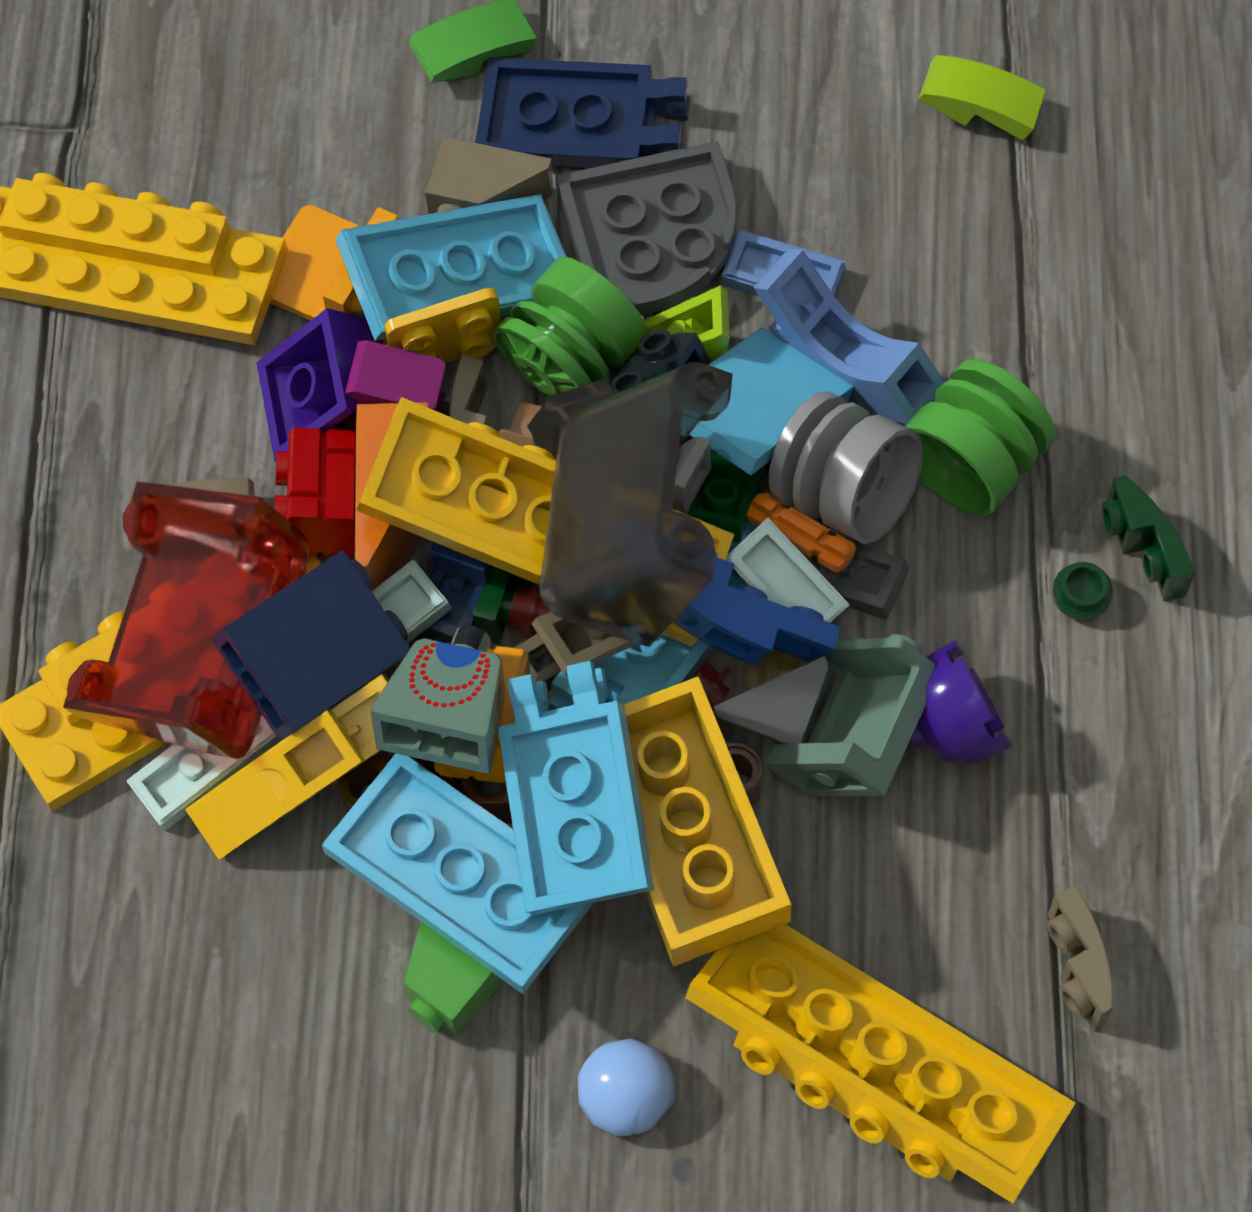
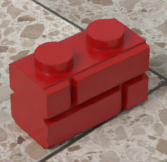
M293 427L289 431L288 451H276L275 486H287V495H275L274 530L285 531V551L289 555L316 556L318 552H322L324 556H334L344 550L348 557H352L355 553L356 431L328 429L326 433H322L319 428Z

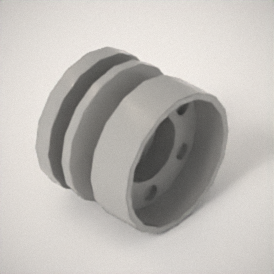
M829 391L816 393L799 406L788 420L776 443L769 470V488L772 497L782 502L784 506L788 508L793 507L813 520L822 518L823 524L862 544L875 542L891 530L905 511L915 491L922 469L923 446L920 435L912 429L882 415L870 416L869 412L860 405L853 402L849 403Z

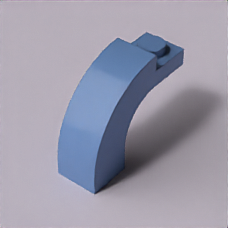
M789 248L753 287L775 319L768 327L771 333L853 385L848 402L860 405L870 414H879L895 422L907 424L923 405L935 399L936 390L944 383L941 375L919 343L885 337L866 327L853 317L832 294L804 250Z

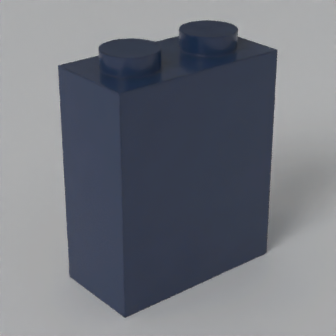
M344 550L242 615L210 639L279 741L404 658L410 650L406 643L408 634L404 625L392 611H384L372 593L374 586L370 575L357 560L353 559L350 561Z

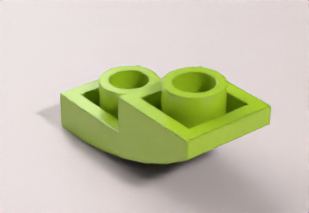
M936 55L931 60L918 100L964 126L975 115H978L1023 141L1034 129L1046 89L991 65L953 56Z

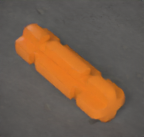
M769 493L757 494L752 500L747 519L753 525L758 527L765 519L769 518L802 554L809 558L813 555L818 556V563L833 572L844 571L851 563L856 552L853 542L839 534L835 537L833 535L830 536L829 528L798 512L793 507L789 509L784 508V504L773 498Z

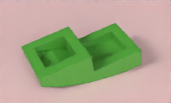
M499 0L443 18L412 34L408 43L430 82L435 83L479 75L484 61L489 60V58H502L531 53L537 37L515 0Z

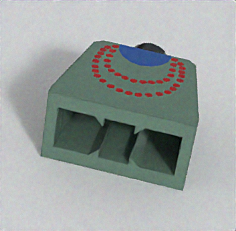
M463 625L457 628L451 644L425 638L413 644L370 711L376 749L490 774L504 703L505 686L502 659L498 655L488 652L491 639L484 630L473 625Z

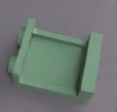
M892 634L886 638L864 639L851 637L849 640L837 641L835 649L825 658L839 670V676L808 743L774 744L765 766L804 796H885L926 705V689L935 664L922 654L923 649L916 641L899 634Z

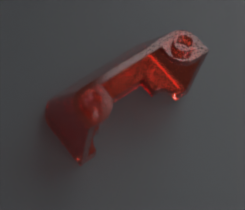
M137 481L131 501L123 514L124 532L133 548L143 555L109 661L105 662L96 659L83 661L68 681L67 696L63 708L82 719L208 754L239 759L250 750L262 714L210 639L224 627L306 574L309 561L307 539L296 526L261 497Z

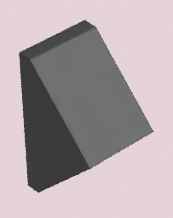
M823 656L713 707L718 718L729 724L782 744L807 743L834 672L829 661Z

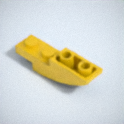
M381 674L333 708L317 716L185 809L218 860L381 751L376 749L370 711L389 682L385 674Z

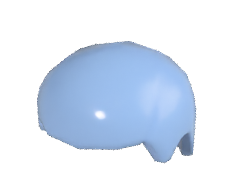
M632 1038L603 1044L587 1058L578 1074L579 1106L594 1126L615 1136H630L651 1130L675 1103L676 1084L673 1067L659 1049Z

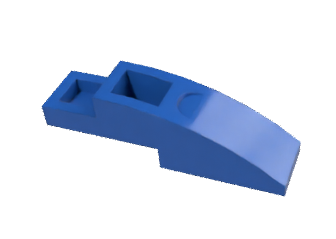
M620 522L605 539L602 552L622 578L627 576L631 578L648 604L694 638L725 655L755 666L773 649L809 663L823 656L826 657L835 649L840 626L824 621L823 615L814 609L803 606L788 608L769 601L768 596L763 591L754 587L743 585L728 586L734 563L718 558V553L708 546L698 543H686L684 545L662 537V533L657 528L640 522L628 524Z

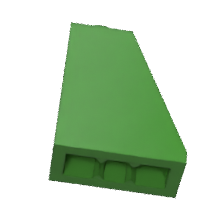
M420 922L403 982L408 1001L411 1002L408 1011L429 1030L436 1033L442 1026L457 1038L504 980Z

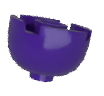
M956 640L926 656L935 664L926 689V705L911 736V741L916 748L927 743L940 759L952 764H974L1012 747L1010 738L1003 733L995 736L994 733L1004 728V725L974 668L968 670L963 658L955 661L956 658L965 654Z

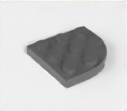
M718 141L556 176L557 191L577 260L607 278L630 300L641 316L666 310L691 298L713 280L728 258L735 236L736 199Z

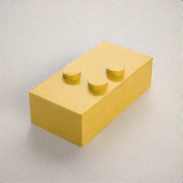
M699 677L624 704L654 884L653 891L644 893L673 967L791 922V902Z

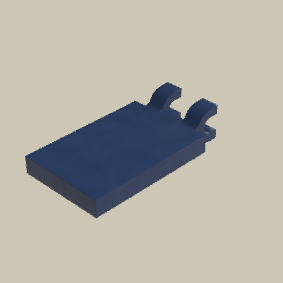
M489 58L475 143L551 158L552 166L594 168L682 149L684 145L680 142V124L654 125L656 112L668 119L688 121L690 96H686L687 78L669 77L653 79L651 65Z

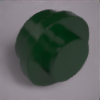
M1078 562L1063 568L1057 574L1052 589L1053 599L1058 609L1068 617L1077 620H1090L1103 614L1108 608L1113 594L1112 584L1107 574L1099 566L1089 562Z

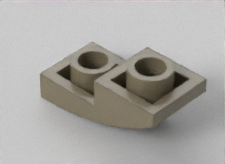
M1073 885L1054 896L1047 915L1050 919L1047 921V928L1059 950L1064 954L1071 952L1074 956L1067 960L1060 978L1063 983L1060 986L1062 998L1072 1014L1078 1019L1085 1016L1095 1031L1105 1025L1113 1008L1110 967L1097 924L1076 885Z

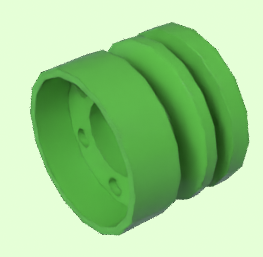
M559 256L530 288L533 302L524 300L518 302L510 311L511 318L506 317L493 330L492 334L494 343L502 356L531 386L563 407L581 412L595 399V390L599 391L610 381L607 366L618 368L623 365L639 347L641 339L647 335V326L635 306L607 278L584 263L573 258Z
M967 359L960 363L950 374L949 380L938 387L934 402L931 401L923 405L905 425L919 434L922 442L923 458L919 480L933 494L950 506L969 515L982 517L994 513L1017 486L1019 474L1030 470L1036 464L1037 457L1049 449L1054 442L1056 434L1050 414L1040 399L1023 382L1003 368L987 361Z

